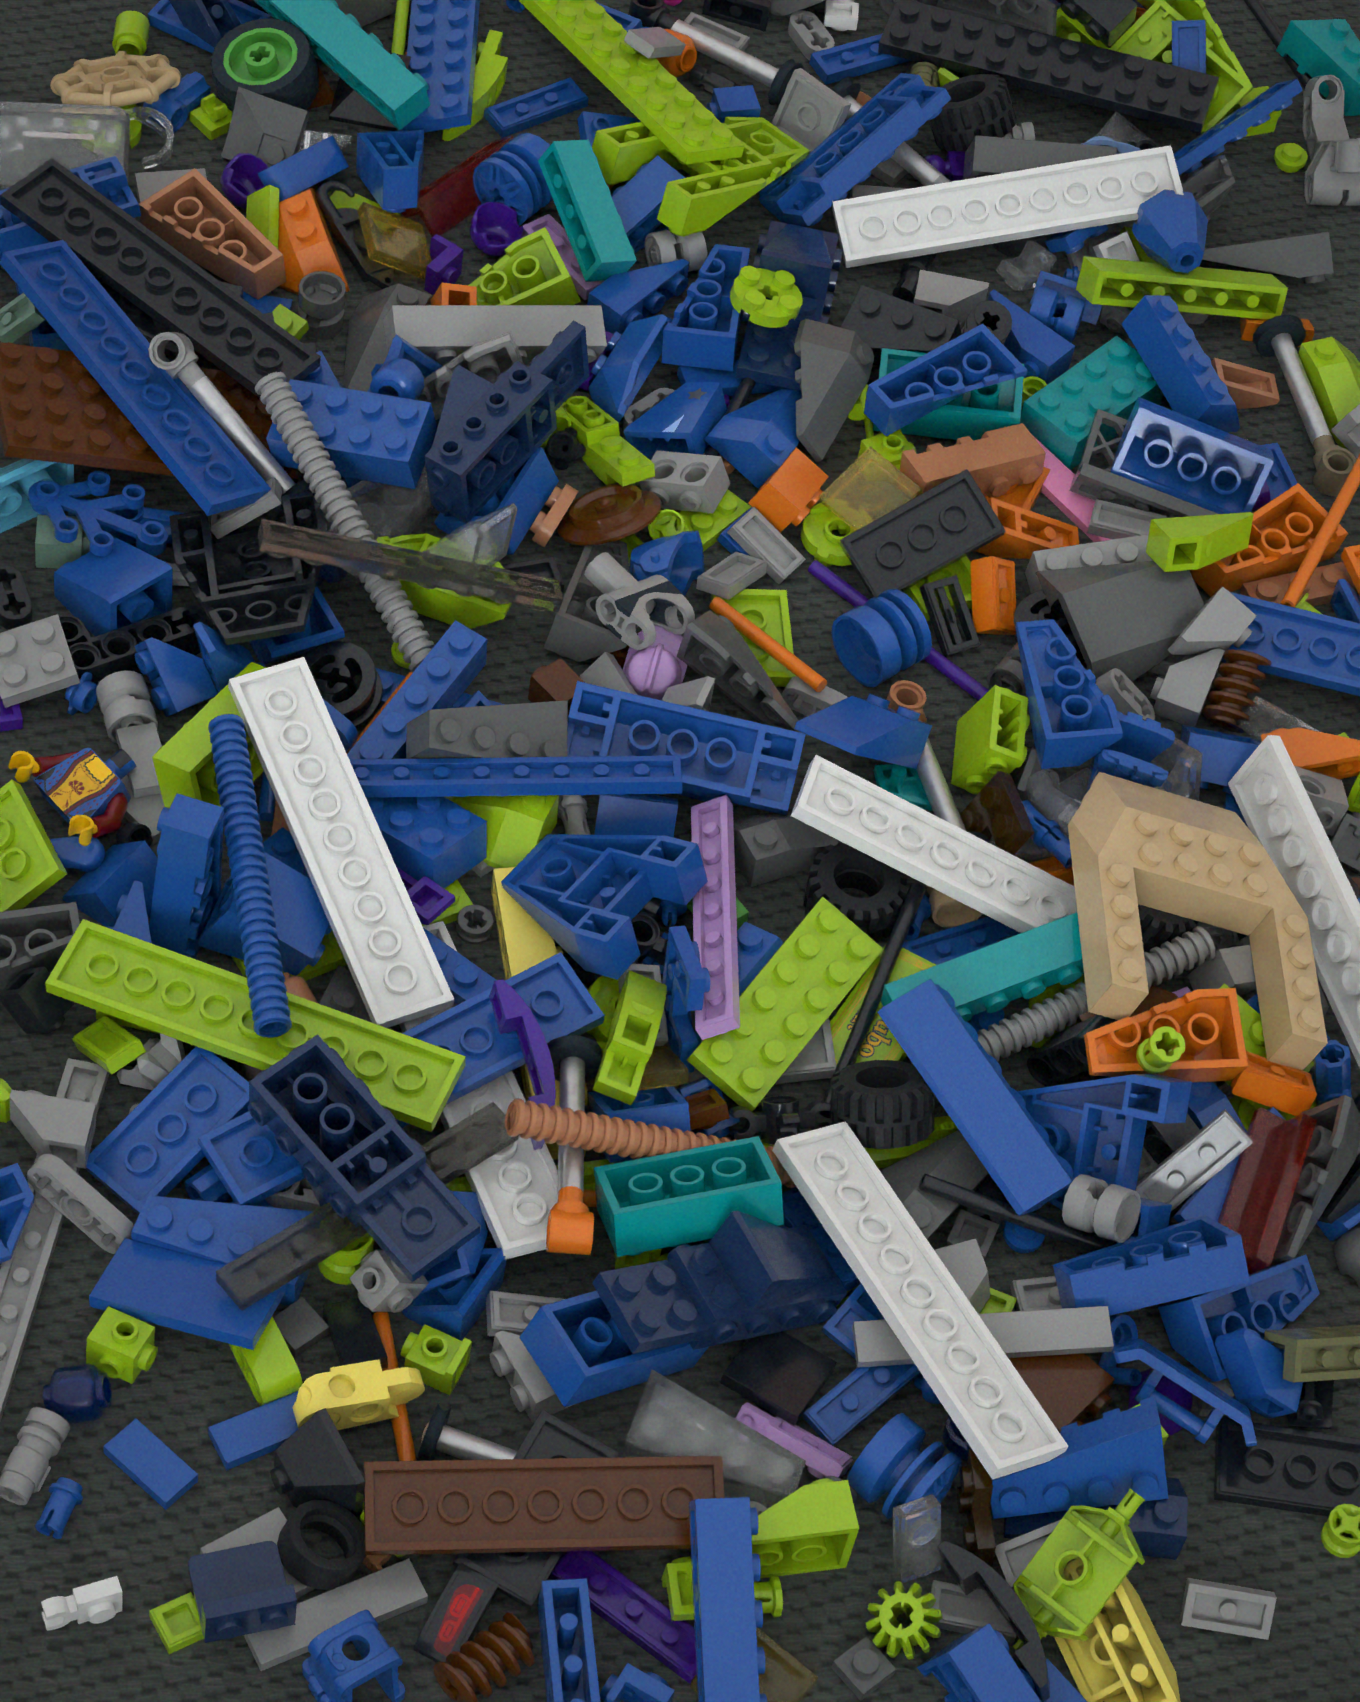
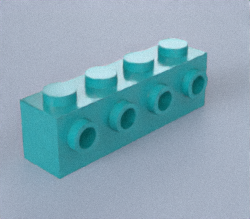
M589 139L553 141L538 162L585 282L604 281L611 275L627 272L637 261L634 249L630 245L622 219L617 212L610 189L605 182Z

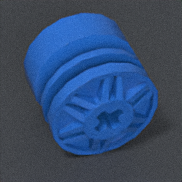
M522 133L506 143L499 151L494 152L489 158L483 160L474 169L473 174L474 189L480 203L501 202L509 208L512 207L517 212V223L520 226L541 208L552 202V195L538 162L550 144L534 134Z
M888 589L879 596L868 600L864 606H857L840 615L833 622L831 631L833 645L842 665L860 684L866 687H876L894 677L900 670H906L913 664L921 662L930 655L932 647L931 632L925 616L918 605L907 594L898 589Z
M899 1413L890 1419L867 1444L851 1468L847 1480L856 1493L869 1504L888 1493L881 1512L887 1519L898 1514L895 1521L896 1526L906 1533L917 1526L923 1518L929 1516L942 1502L959 1472L962 1460L953 1452L942 1457L945 1447L939 1441L932 1443L920 1452L919 1450L926 1436L925 1430L904 1413Z

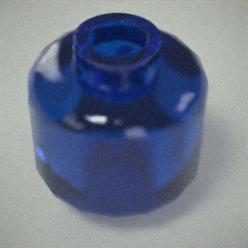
M91 1363L55 1369L51 1376L50 1384L43 1387L44 1406L46 1409L63 1417L69 1424L100 1419L105 1408L111 1406L112 1391L109 1377L106 1372L101 1373L99 1368Z

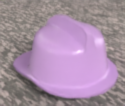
M655 625L656 639L654 644L642 650H635L629 647L623 672L637 695L662 700L668 687L683 683L687 664L677 657L683 637ZM643 631L638 633V637L642 641H644Z

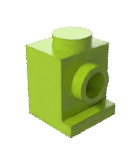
M424 1324L419 1335L410 1332L401 1350V1356L405 1357L404 1367L418 1369L424 1384L451 1395L469 1363L472 1341L467 1338L461 1341Z

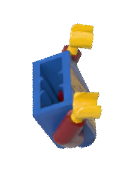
M91 748L45 757H33L28 752L17 751L11 756L8 765L9 769L18 768L15 779L20 783L27 782L31 774L36 777L33 780L43 798L69 824L68 836L80 835L79 843L83 846H88L91 843L92 836L97 839L99 836L117 831L120 828L131 799L121 779L137 767L132 758L122 748L105 762Z

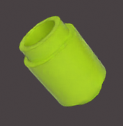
M124 11L117 16L112 41L116 54L118 51H126L130 55L142 56L146 52L150 23L145 15L137 11Z

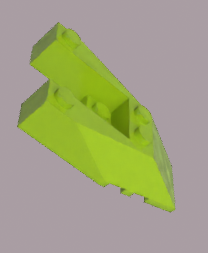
M1137 0L1147 11L1110 48L1101 40L1093 39L1085 30V26L1077 19L1069 18L1062 11L1061 7L1057 10V37L1172 65V21L1206 20V74L1217 76L1219 80L1201 134L1222 121L1253 89L1234 52H1231L1223 38V33L1217 23L1215 24L1208 12L1204 0Z
M725 117V121L722 124L730 129L733 135L745 145L742 157L684 164L642 122L597 130L592 145L605 182L609 185H616L619 182L631 180L642 165L651 162L657 155L675 170L683 169L692 175V177L667 182L657 220L666 225L670 232L678 236H688L689 234L707 230L805 159L810 151L763 117Z

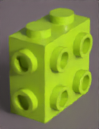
M994 685L957 721L952 785L977 795L998 771L1010 774L1015 768L1022 766L1027 755V747L1024 746L1025 733L1030 723V716L1027 714V697L1014 693L1010 689Z

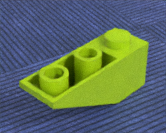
M1252 512L1151 519L1146 553L1164 572L1198 570L1248 548L1254 514Z

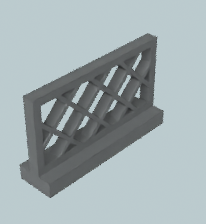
M1100 409L1096 411L1077 473L1072 480L1069 491L1093 500L1099 499L1167 516L1166 518L1218 514L1111 473L1110 470L1115 458L1111 448L1119 445L1128 420ZM1101 423L1115 428L1119 438L1106 442L1099 430ZM1102 452L1110 467L1103 470L1090 465L1091 456Z

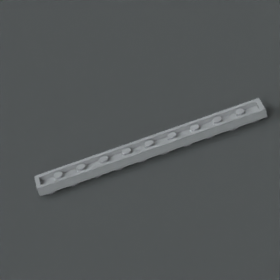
M68 1058L56 1097H77L86 1102L96 1103L97 1116L109 1072L98 1064ZM71 1167L77 1174L79 1173L80 1168ZM29 1181L28 1185L34 1195L33 1206L12 1258L2 1262L0 1267V1422L65 1218L58 1209L30 1185Z

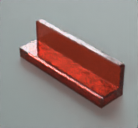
M513 135L490 142L421 189L417 208H406L402 215L406 218L420 214L432 237L435 234L442 235L476 211L477 206L481 205L473 184L474 169L483 160L489 158L494 152L499 151L506 143L514 138Z
M1258 1108L1254 1111L1247 1132L1253 1143L1239 1156L1218 1223L1241 1235L1249 1274L1271 1266L1317 1122L1316 1119L1305 1113L1286 1121L1264 1108Z

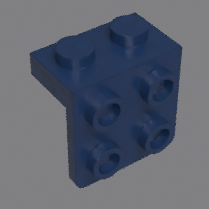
M264 1541L195 1555L189 1559L188 1571L205 1643L295 1625L297 1598L294 1585L286 1584L276 1543Z

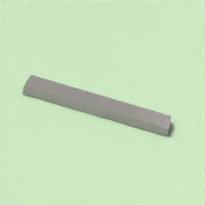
M1108 1306L978 1314L1008 1358L1111 1352L1114 1347ZM886 1320L853 1322L852 1331L857 1367L915 1364Z

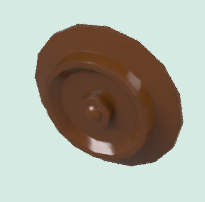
M613 484L597 488L585 493L573 502L569 507V511L563 516L558 525V534L565 542L576 545H599L623 539L639 532L656 519L661 512V499L653 492L640 490L634 485L622 487L620 484Z

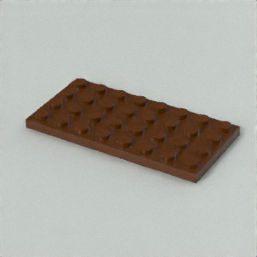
M0 342V434L5 457L174 476L72 351ZM200 368L270 452L266 437L272 424V415L267 413L266 405L261 402L259 397L224 371ZM281 466L291 479L297 483L299 480L297 470Z

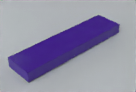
M567 1551L558 1561L549 1579L587 1578L590 1609L689 1684H692L697 1678L695 1628L685 1620L671 1621L669 1608L592 1551Z

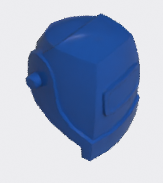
M698 530L685 531L677 535L657 538L632 549L630 574L637 581L654 575H662L683 596L686 595L693 580L704 573L703 546Z

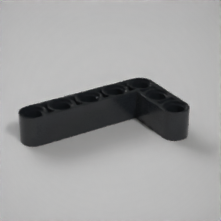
M1095 1015L1054 1034L1027 1060L1030 1074L1036 1081L1045 1086H1053L1084 1071H1087L1089 1074L1084 1035L1117 1020ZM1090 1075L1093 1080L1111 1078L1109 1076ZM1188 1114L1186 1123L1163 1124L1147 1120L1143 1147L1159 1165L1200 1131V1129Z

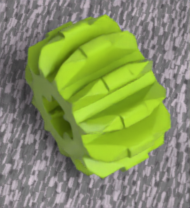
M896 1581L894 1583L895 1594L889 1596L885 1589H879L878 1595L883 1601L882 1605L869 1603L867 1609L876 1617L866 1622V1628L869 1632L877 1633L872 1640L877 1648L887 1645L889 1657L895 1658L903 1647L906 1658L911 1660L915 1656L914 1646L919 1644L925 1653L931 1650L925 1638L926 1636L932 1638L940 1637L941 1631L933 1623L943 1619V1615L940 1609L932 1608L936 1602L932 1593L921 1596V1586L918 1583H913L906 1594L902 1582ZM902 1613H905L912 1621V1624L907 1628H904L901 1623L899 1624L896 1619Z

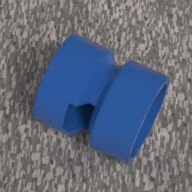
M1039 286L1029 314L1070 343H1073L1084 313L1086 300L1071 295L1060 298L1058 291ZM1056 312H1058L1063 316V318H1055L1054 316Z

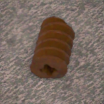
M1231 649L1226 650L1223 655L1227 663L1220 664L1218 667V672L1222 677L1215 678L1212 682L1213 687L1217 691H1211L1207 695V700L1212 705H1204L1201 712L1216 726L1230 732L1244 733L1245 731L1236 723L1237 721H1249L1250 716L1243 712L1242 708L1255 707L1256 704L1247 695L1248 693L1259 694L1261 692V689L1252 682L1254 679L1265 680L1266 675L1258 667L1259 665L1271 666L1272 663L1269 659L1257 653Z
M507 1612L503 1616V1620L494 1621L489 1626L488 1631H480L474 1637V1642H465L460 1647V1652L453 1651L446 1657V1662H437L433 1666L436 1680L443 1691L454 1701L478 1702L474 1692L476 1690L488 1698L493 1694L489 1683L490 1680L501 1688L507 1684L503 1670L517 1677L521 1674L517 1660L520 1659L529 1667L535 1664V1657L531 1651L533 1645L530 1636L520 1620L513 1613Z

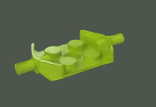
M1129 1488V1491L1115 1510L1111 1507L1108 1510L1090 1506H1071L1014 1582V1591L1033 1620L1040 1640L1050 1635L1087 1641L1089 1637L1083 1633L1136 1562H1139L1141 1565L1145 1563L1132 1530L1128 1527L1130 1524L1129 1520L1145 1499ZM1072 1559H1082L1084 1568L1081 1576L1073 1581H1067L1064 1576L1066 1564ZM1018 1639L1012 1647L1017 1650L1023 1646V1643Z

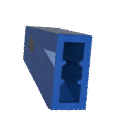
M686 382L629 424L624 430L626 441L650 460L657 450L703 455L709 446L704 440L705 437L720 421L727 410L721 383Z

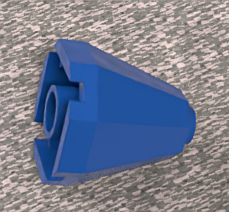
M1164 189L1140 204L1137 212V224L1134 222L1132 232L1148 257L1174 272L1188 273L1201 264L1205 251L1208 218L1191 192H1183L1184 195L1175 194L1174 190Z

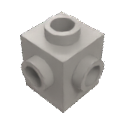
M374 1250L367 1254L360 1262L361 1267L349 1278L358 1290V1298L361 1303L372 1312H401L429 1284L423 1275L411 1282L384 1250Z

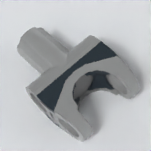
M607 552L597 555L585 570V577L603 593L596 601L598 618L615 636L635 650H642L654 644L656 639L654 624L663 627L668 632L671 631L674 634L681 635L685 632L690 622L695 620L694 610L689 601L662 575H654L637 581ZM677 609L683 615V625L678 620ZM638 626L644 633V641L638 637Z

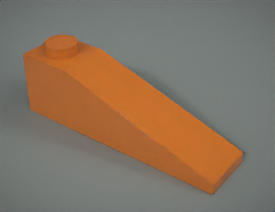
M1236 988L1197 989L1186 993L1178 999L1153 1006L1150 1010L1132 1017H1125L1087 1032L1084 1035L1089 1074L1095 1076L1118 1077L1131 1074H1150L1139 1065L1136 1051L1145 1039L1150 1038L1157 1028L1163 1026L1172 1027L1183 1036L1185 1052L1164 1073L1158 1075L1191 1081L1192 1083L1232 1081L1248 1067Z

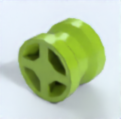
M1341 1504L1330 1512L1327 1522H1325L1321 1531V1541L1325 1549L1331 1554L1340 1558H1349L1355 1556L1360 1551V1507L1353 1504ZM1347 1533V1534H1351V1536H1350V1537H1345V1536H1342L1341 1534Z

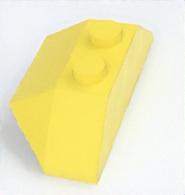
M1076 1558L1066 1564L1064 1576L1067 1581H1073L1081 1576L1084 1568L1082 1559ZM1127 1577L1123 1579L1083 1633L1089 1637L1087 1641L1054 1637L1080 1694L1087 1702H1181L1176 1671L1138 1593Z

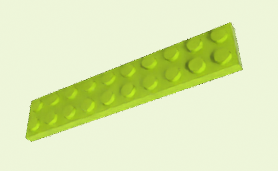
M518 0L684 164L742 157L745 145L733 135L732 131L726 128L711 111L705 108L695 98V95L689 92L674 75L670 74L656 58L648 59L625 43L624 38L627 31L595 0Z
M82 919L45 982L48 993L262 1071L268 1069L287 1056L293 1049L303 1045L318 1034L329 1048H333L338 1052L346 1067L355 1077L360 1078L368 1086L372 1096L383 1108L388 1109L397 1120L430 1132L433 1131L466 1066V1056L286 992V996L288 997V1007L292 1021L291 1029L278 1037H261L254 1031V1021L250 1007L251 999L248 994L249 988L246 977Z

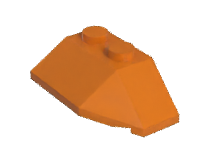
M311 187L280 201L278 250L284 257L286 282L278 287L298 295L299 284L303 277L312 272L326 271L340 277L345 283L346 292L350 291L327 223L317 203L314 188Z

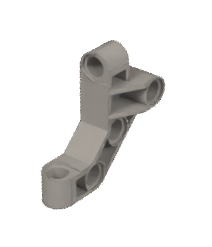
M1334 75L1313 77L1308 81L1305 91H1303L1302 130L1311 159L1305 172L1304 196L1307 205L1338 206L1342 202L1344 206H1360V138H1349L1344 121L1345 90H1343V84L1340 79ZM1322 82H1325L1329 87V95L1326 99L1319 95L1318 89Z

